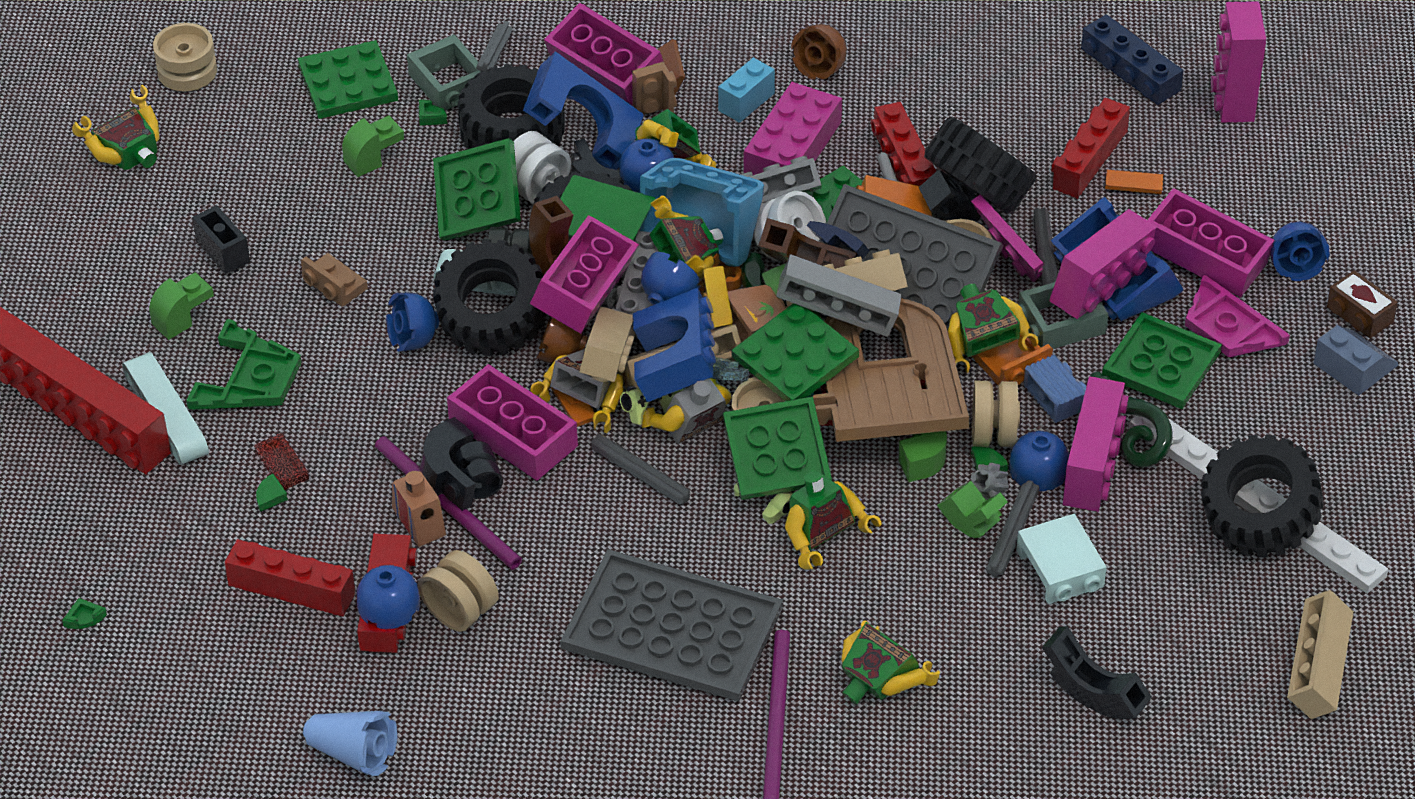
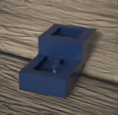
M810 221L806 225L825 244L837 247L842 242L851 251L856 252L857 256H861L862 259L870 251L857 237L836 226Z

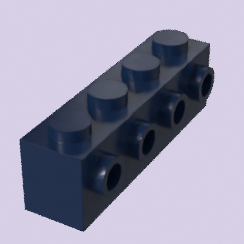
M1107 14L1083 28L1081 49L1155 104L1159 105L1181 91L1184 70Z

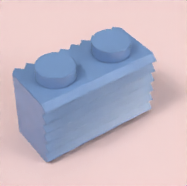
M1053 354L1051 357L1026 366L1024 386L1031 393V396L1037 399V402L1040 403L1044 411L1050 415L1054 423L1081 411L1086 385L1074 378L1072 370L1066 362L1062 363Z

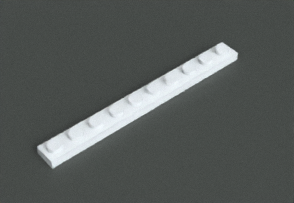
M1135 416L1129 423V429L1137 425L1148 426L1154 434V439L1148 443L1153 446L1157 437L1155 426L1150 420ZM1169 419L1173 431V440L1167 456L1202 479L1203 475L1207 473L1206 467L1210 460L1214 459L1217 461V451ZM1257 479L1243 486L1236 494L1233 502L1250 513H1266L1277 509L1287 499ZM1321 522L1313 525L1314 532L1309 538H1301L1302 545L1299 546L1367 594L1387 577L1388 568Z

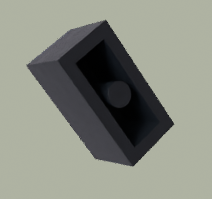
M217 205L192 217L196 242L225 274L250 262L247 238Z

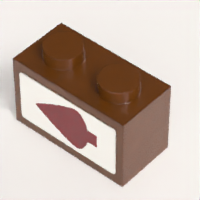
M1353 270L1330 287L1327 307L1334 314L1351 324L1357 331L1362 332L1371 339L1394 322L1398 302Z

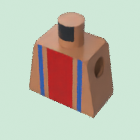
M411 471L406 476L395 480L392 483V509L417 546L420 547L446 536L440 500L422 472ZM425 514L426 519L423 520L420 518V516Z

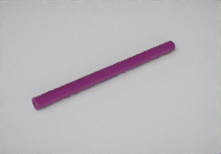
M382 436L376 441L375 448L405 475L411 471L420 472V467L386 436ZM444 494L438 495L441 507L511 570L519 567L522 558L467 509L460 510Z
M777 630L774 637L763 799H779L790 649V632L787 630Z

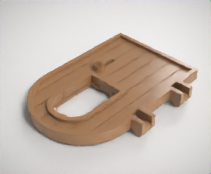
M901 298L899 314L893 327L902 335L907 358L867 362L864 361L859 338L861 332L865 329L831 316L826 317L825 323L859 349V357L824 384L826 393L813 395L819 425H825L828 420H832L836 442L969 429V414L948 331L943 320L933 310L915 301ZM920 379L925 380L926 389L922 390Z

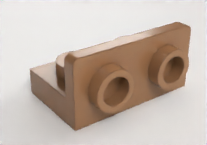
M664 62L632 71L633 107L644 115L661 109L663 111L669 109L674 113V107L677 106L674 94V87H677L676 77L673 71L667 69Z
M326 253L315 262L308 257L301 259L303 280L309 286H314L321 291L328 300H333L342 307L368 289L367 280L329 253Z

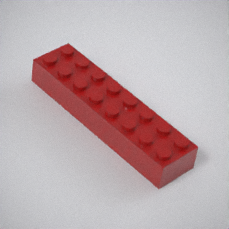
M0 307V381L2 383L10 384L23 397L31 398L44 411L52 412L65 425L73 426L85 438L96 441L102 445L106 452L117 455L130 468H136L145 475L171 454L163 412Z

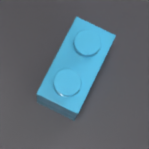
M753 57L718 86V111L739 123L775 94V69Z

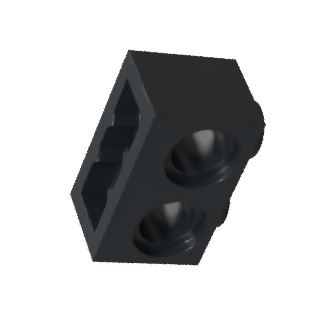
M940 169L919 187L930 211L947 221L966 219L977 222L981 218L971 202L977 197L974 191Z

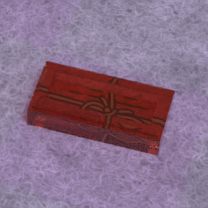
M282 433L254 445L255 452L270 474L275 475L284 490L309 479V472Z

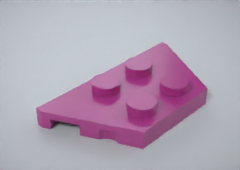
M981 194L973 199L971 202L989 228L988 232L991 234V237L1003 245L1000 254L1005 259L1010 257L1013 260L1012 266L1021 277L1026 274L1032 282H1035L1043 274L1042 267L1044 263Z
M1204 275L1202 277L1199 290L1195 294L1192 307L1186 316L1185 326L1197 335L1222 344L1221 352L1227 357L1288 344L1290 335L1208 276Z

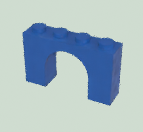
M555 51L540 65L523 111L546 126L561 113L566 99L579 102L592 114L597 124L598 137L592 151L594 159L606 168L617 170L623 151L632 142H635V130L640 126L644 114Z
M698 287L633 313V330L646 352L681 339L669 349L634 363V379L647 402L693 385L697 381L713 377V364L716 363L712 347L715 346V341L711 330L714 329V324L710 317V314L713 313V308L708 297H702Z

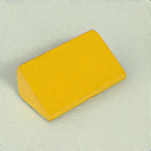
M723 266L703 269L707 296L713 308L711 319L714 327L732 324L733 320Z

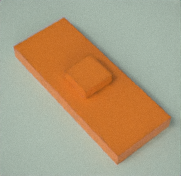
M1107 169L1105 189L1162 194L1163 174Z
M551 387L567 415L577 422V427L593 421L595 412L591 405Z

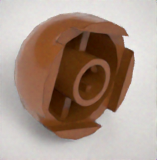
M820 23L807 26L795 35L791 43V49L794 48L795 57L792 59L800 73L810 79H816V77L820 79L829 78L843 66L846 60L847 46L845 39L838 30L830 25Z
M552 317L548 321L539 349L545 348L544 353L539 352L536 359L553 363L558 356L570 355L583 350L588 337L583 335L584 330L580 334Z

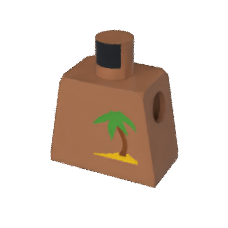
M768 285L728 291L733 320L730 325L736 324L741 342L787 308L786 300L776 297V294Z

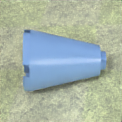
M385 711L314 714L306 721L303 735L309 746L366 775L379 776L388 767V765L383 764L387 756L394 755L397 743V725L394 720L389 719L388 716L391 714Z

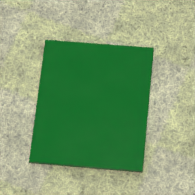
M573 175L560 198L574 214L568 237L572 238L587 216L590 215L634 241L652 207L650 203L656 198Z

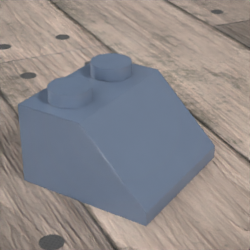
M1336 325L1317 341L1314 364L1358 396L1398 366V362L1358 333Z

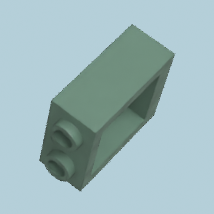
M455 34L407 54L409 76L434 105L444 110L458 105L461 90L471 78L475 79V75L481 72L476 69L477 59ZM457 62L468 73V75L441 85L431 74Z
M1055 282L1019 292L1018 305L1021 306L1030 326L1028 329L1029 333H1033L1038 337V345L1040 347L1049 344L1054 349L1106 334L1108 312L1101 302L1098 303L1091 313L1086 312L1079 319L1070 318L1047 325L1038 310L1055 305L1049 301Z

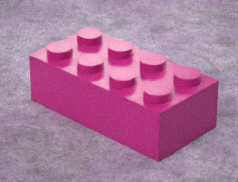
M1259 1L1226 2L1224 14L1219 15V29L1222 33L1216 37V48L1219 51V55H1214L1213 61L1216 76H1211V92H1216L1214 96V109L1219 111L1221 123L1254 122L1267 40Z
M581 3L544 39L550 56L556 51L632 106V71L664 62L658 49Z
M791 82L745 148L744 173L752 172L753 175L763 173V168L774 164H779L780 167L791 164L790 160L802 156H807V159L814 158V161H816L841 124L842 98Z
M1174 188L1147 220L1157 226L1153 237L1155 244L1151 249L1152 252L1200 277L1208 276L1220 286L1239 297L1243 296L1267 265L1274 239Z
M1126 210L1064 256L1049 301L1076 319H1079L1086 312L1091 313L1098 303L1102 300H1108L1115 290L1119 287L1124 288L1135 275L1140 276L1147 266V261L1145 260L1147 254L1155 244L1153 237L1157 226L1132 210Z
M588 215L541 279L530 304L581 334L628 268L639 244Z
M489 364L447 397L449 419L456 417L474 433L473 438L475 440L489 444L493 452L536 481L578 447L576 421Z
M1089 376L1067 463L1063 497L1064 506L1099 512L1101 501L1108 500L1111 483L1106 482V480L1110 481V478H1113L1116 460L1111 459L1119 454L1121 438H1117V435L1121 436L1124 433L1126 416H1122L1121 413L1126 414L1129 396L1124 395L1125 383Z

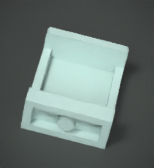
M1075 513L1018 531L1016 551L1021 560L1029 558L1046 588L1045 600L1048 604L1066 601L1071 597L1086 592H1094L1104 587L1107 567Z

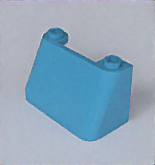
M681 158L663 160L640 176L641 194L652 196L656 199L664 195L669 200L672 211L688 215L689 217L699 216L704 220L709 230L714 228L720 229L723 234V242L721 245H718L720 249L719 260L724 262L725 265L738 267L747 260L763 200V182ZM653 206L645 218L640 231L652 232L659 223L660 218L655 217L656 209Z

